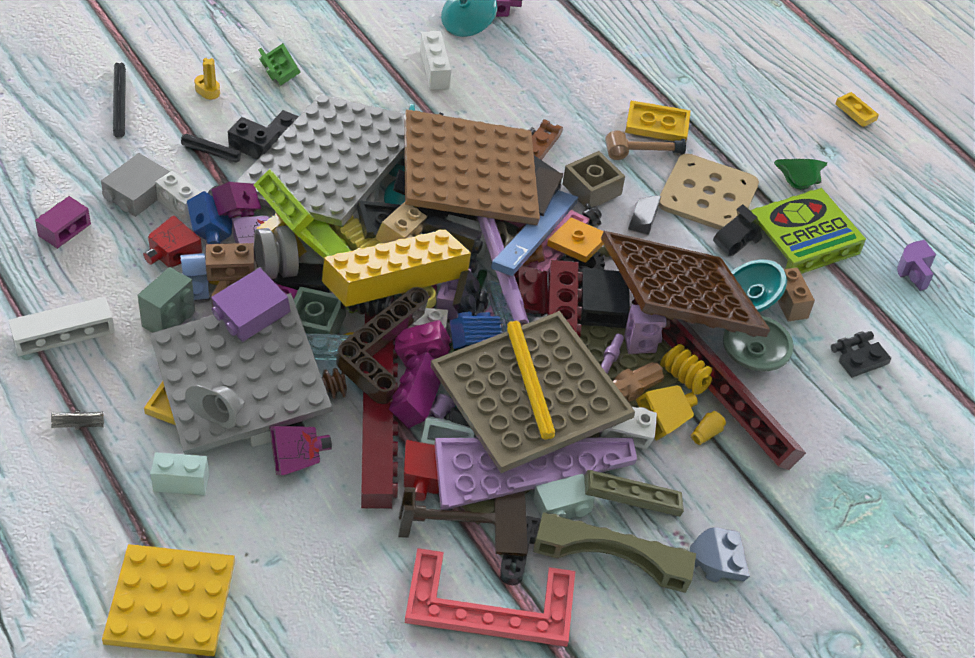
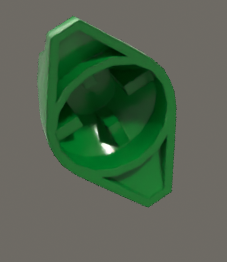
M777 159L774 161L775 166L782 171L789 185L799 190H805L813 184L821 183V170L827 166V162L815 159Z

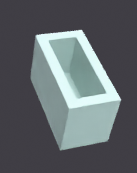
M428 416L425 421L421 442L434 445L436 438H475V434L471 427Z
M155 452L150 473L153 492L205 495L209 478L207 456Z
M579 474L537 485L533 501L541 517L544 512L547 514H557L562 518L568 519L576 516L583 517L592 512L595 497L585 495L584 474Z

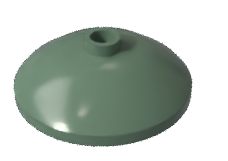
M761 316L770 328L767 337H752L743 332L737 331L733 333L725 329L723 345L727 354L736 363L747 369L762 372L777 370L787 364L792 356L794 344L790 333L780 323L771 318Z

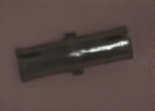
M75 410V412L68 413L51 412V428H75V430H81V427L104 428V411L81 412V410Z

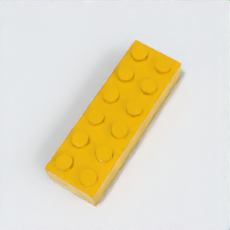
M438 230L433 233L420 234L407 239H398L397 241L385 244H377L372 247L359 248L354 251L324 257L322 282L347 307L407 292L413 287L423 288L459 279L461 272L469 268L471 252L448 231Z

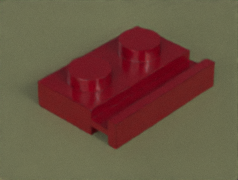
M521 266L514 274L524 302L525 312L544 316L547 314L548 305L547 271L544 270L542 272L535 268Z

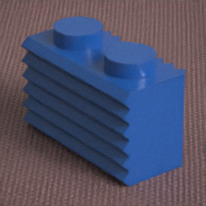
M471 312L457 314L458 318L450 320L454 349H463L503 333L500 326L501 318L499 316H491L490 312L478 313L476 316H472Z

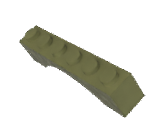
M544 512L538 526L533 547L534 553L557 559L581 552L611 554L637 565L649 574L659 586L683 593L687 592L692 582L696 553L689 552L684 548H674L663 545L658 541H648L637 538L632 534H622L606 527H596L583 521H574L562 518L557 514H547Z

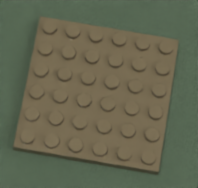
M560 311L521 326L555 429V437L552 439L544 440L541 438L508 331L431 361L432 370L500 473H504L628 421L635 416V410Z

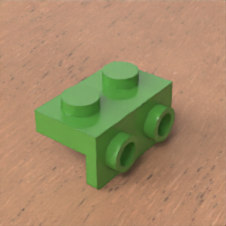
M283 43L267 54L262 48L258 49L261 54L259 60L265 68H269L266 72L272 81L276 79L280 85H283L301 73Z

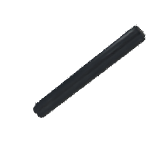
M123 62L114 64L113 135L115 137H123L125 135L126 68Z

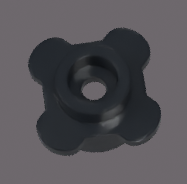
M585 204L587 209L582 212V215L590 219L589 224L591 226H594L596 223L600 226L602 224L600 221L602 216L600 210L596 206L591 207L590 204Z

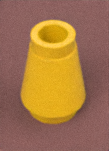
M717 411L706 413L693 433H691V439L696 444L701 445L724 431V426H726L724 417Z

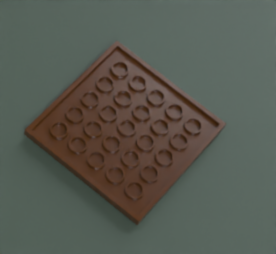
M603 231L601 236L602 242L641 311L645 314L662 315L671 320L675 318L681 319L690 324L700 323L710 328H724L733 333L737 331L743 332L752 337H767L770 328L721 257Z

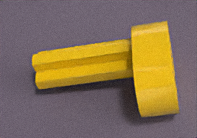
M204 58V75H199L194 79L195 91L205 99L213 100L220 96V84L216 81L214 59Z

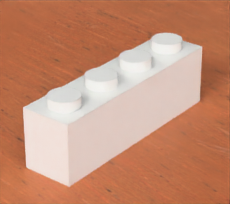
M106 297L8 320L18 357L115 333Z

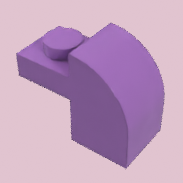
M925 240L908 244L897 266L899 276H909L919 291L928 288L934 275L930 268L936 253Z

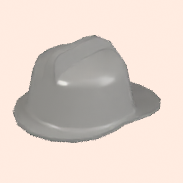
M193 385L185 393L186 402L191 410L202 418L217 423L224 428H232L236 425V415L244 406V401L226 386L209 389L204 386Z

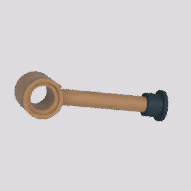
M619 130L608 133L605 138L608 155L613 160L624 159L629 154V150L673 151V153H680L681 155L686 152L685 139L673 141V143L628 141L625 133Z

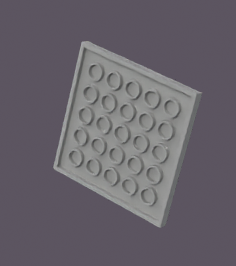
M291 293L286 294L291 312L243 342L236 335L232 336L228 332L225 322L217 320L214 315L150 333L185 455H192L268 432L271 426H288L333 412ZM193 385L204 386L209 389L226 386L233 390L244 401V406L236 415V425L232 428H224L197 415L186 402V390Z

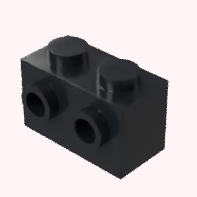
M241 117L227 131L229 148L238 150L255 159H259L278 141L277 131L244 117Z

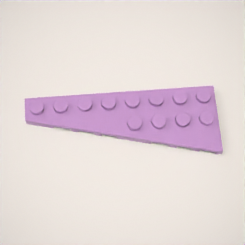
M436 438L434 443L441 510L534 489L537 485L579 474L585 475L587 470L605 472L634 465L637 460L633 438H585L504 473H500L478 438Z

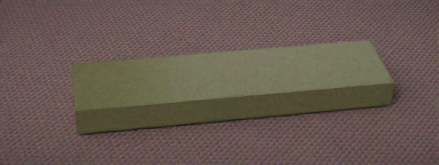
M587 470L584 475L585 495L679 517L684 512L682 492L592 470Z

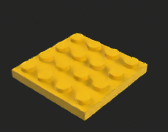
M128 544L102 637L103 645L215 657L235 565V555Z

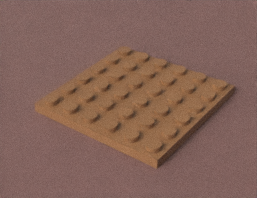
M406 109L404 115L405 205L538 225L540 215L532 134L530 130Z

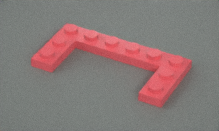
M417 548L405 623L568 646L575 571L549 567L544 613L437 598L444 552Z

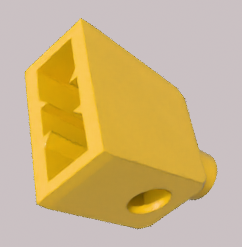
M678 385L651 390L636 399L639 407L657 413L656 441L694 417L691 408L698 404L697 397L693 392L684 395L681 387Z

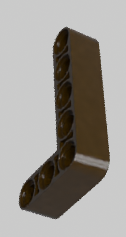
M413 287L339 345L336 359L337 367L378 404H387L392 400L396 380L372 356L424 315L429 296L423 288Z

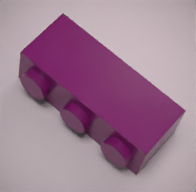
M427 351L419 356L414 355L407 361V368L399 380V387L392 396L393 401L389 408L408 428L426 420L441 384L431 368V361L434 358Z

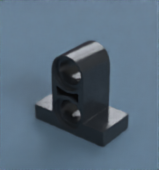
M744 204L736 209L737 216L720 229L713 238V242L728 256L735 255L749 242L758 243L762 239L758 217Z

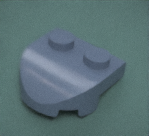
M712 527L702 532L691 544L690 552L696 553L694 567L700 566L707 573L705 578L717 583L722 577L738 581H745L750 577L740 532Z

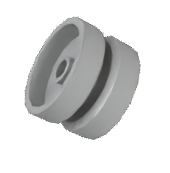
M288 226L276 227L274 233L269 228L256 229L254 233V254L257 269L261 268L270 279H275L278 272L283 278L297 276L299 260L294 232Z

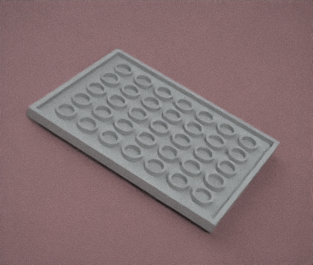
M319 95L278 138V141L237 182L255 184L271 169L313 216L314 220L343 227L357 211L359 200L365 201L405 155V114L326 95ZM256 189L260 205L272 208Z

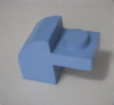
M204 253L181 255L182 273L192 279L194 300L209 299Z

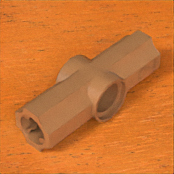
M651 362L634 371L630 369L622 371L615 377L613 383L628 401H633L641 396L646 389L662 382L664 375L661 366L658 363Z

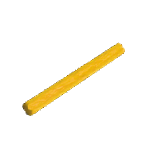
M510 321L507 324V331L541 438L544 440L552 439L555 437V429L520 322Z

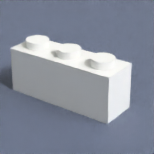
M441 31L421 32L420 52L429 89H450L451 68Z

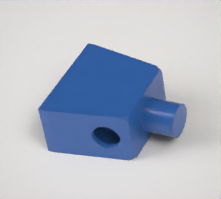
M203 191L187 200L192 229L195 234L206 240V244H220V242L232 235V218L218 214L213 196Z

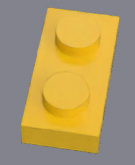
M852 92L836 100L835 105L862 127L877 121L879 117L876 111Z

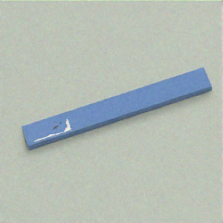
M558 190L553 196L545 215L540 216L538 225L527 224L492 261L491 268L513 276L564 219L568 212L573 209L577 204L578 197Z

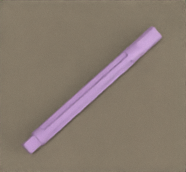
M477 216L493 261L504 249L496 222L493 218ZM496 271L508 309L511 310L514 321H519L521 326L529 323L514 275L510 276Z

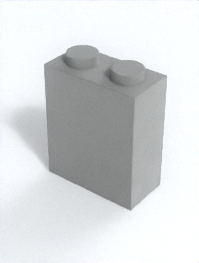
M138 153L101 180L103 197L107 201L118 205L123 211L129 212L136 217L157 201L155 181L170 171Z

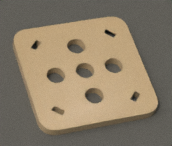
M683 154L676 162L660 194L659 207L666 212L720 230L737 216L736 209L744 204L749 208L758 188L759 180L752 174L693 154ZM715 177L720 181H713L710 178ZM684 184H691L694 187L688 188ZM708 190L713 192L714 194L709 195L706 194L704 191ZM729 197L734 201H726L724 198ZM697 204H705L707 208H701Z

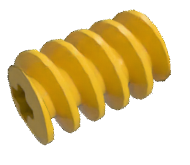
M678 344L663 356L660 366L665 367L666 371L675 378H678L688 389H692L695 395H699L707 390L711 384L712 377L710 374L712 368L709 366L705 367V363L702 360L698 361L696 355L691 356L690 350H684L685 347L682 344Z

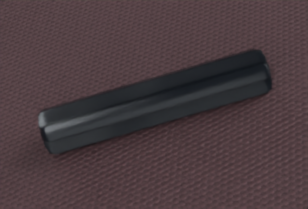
M183 134L181 137V144L183 146L235 163L241 159V152L190 134Z

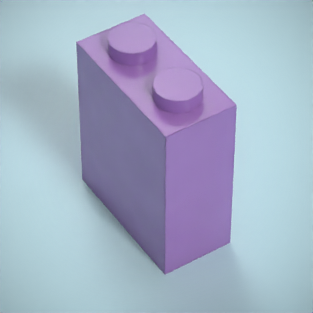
M261 268L256 269L211 297L214 306L212 312L216 319L219 321L223 320L228 332L232 336L236 335L242 342L291 312L288 296Z

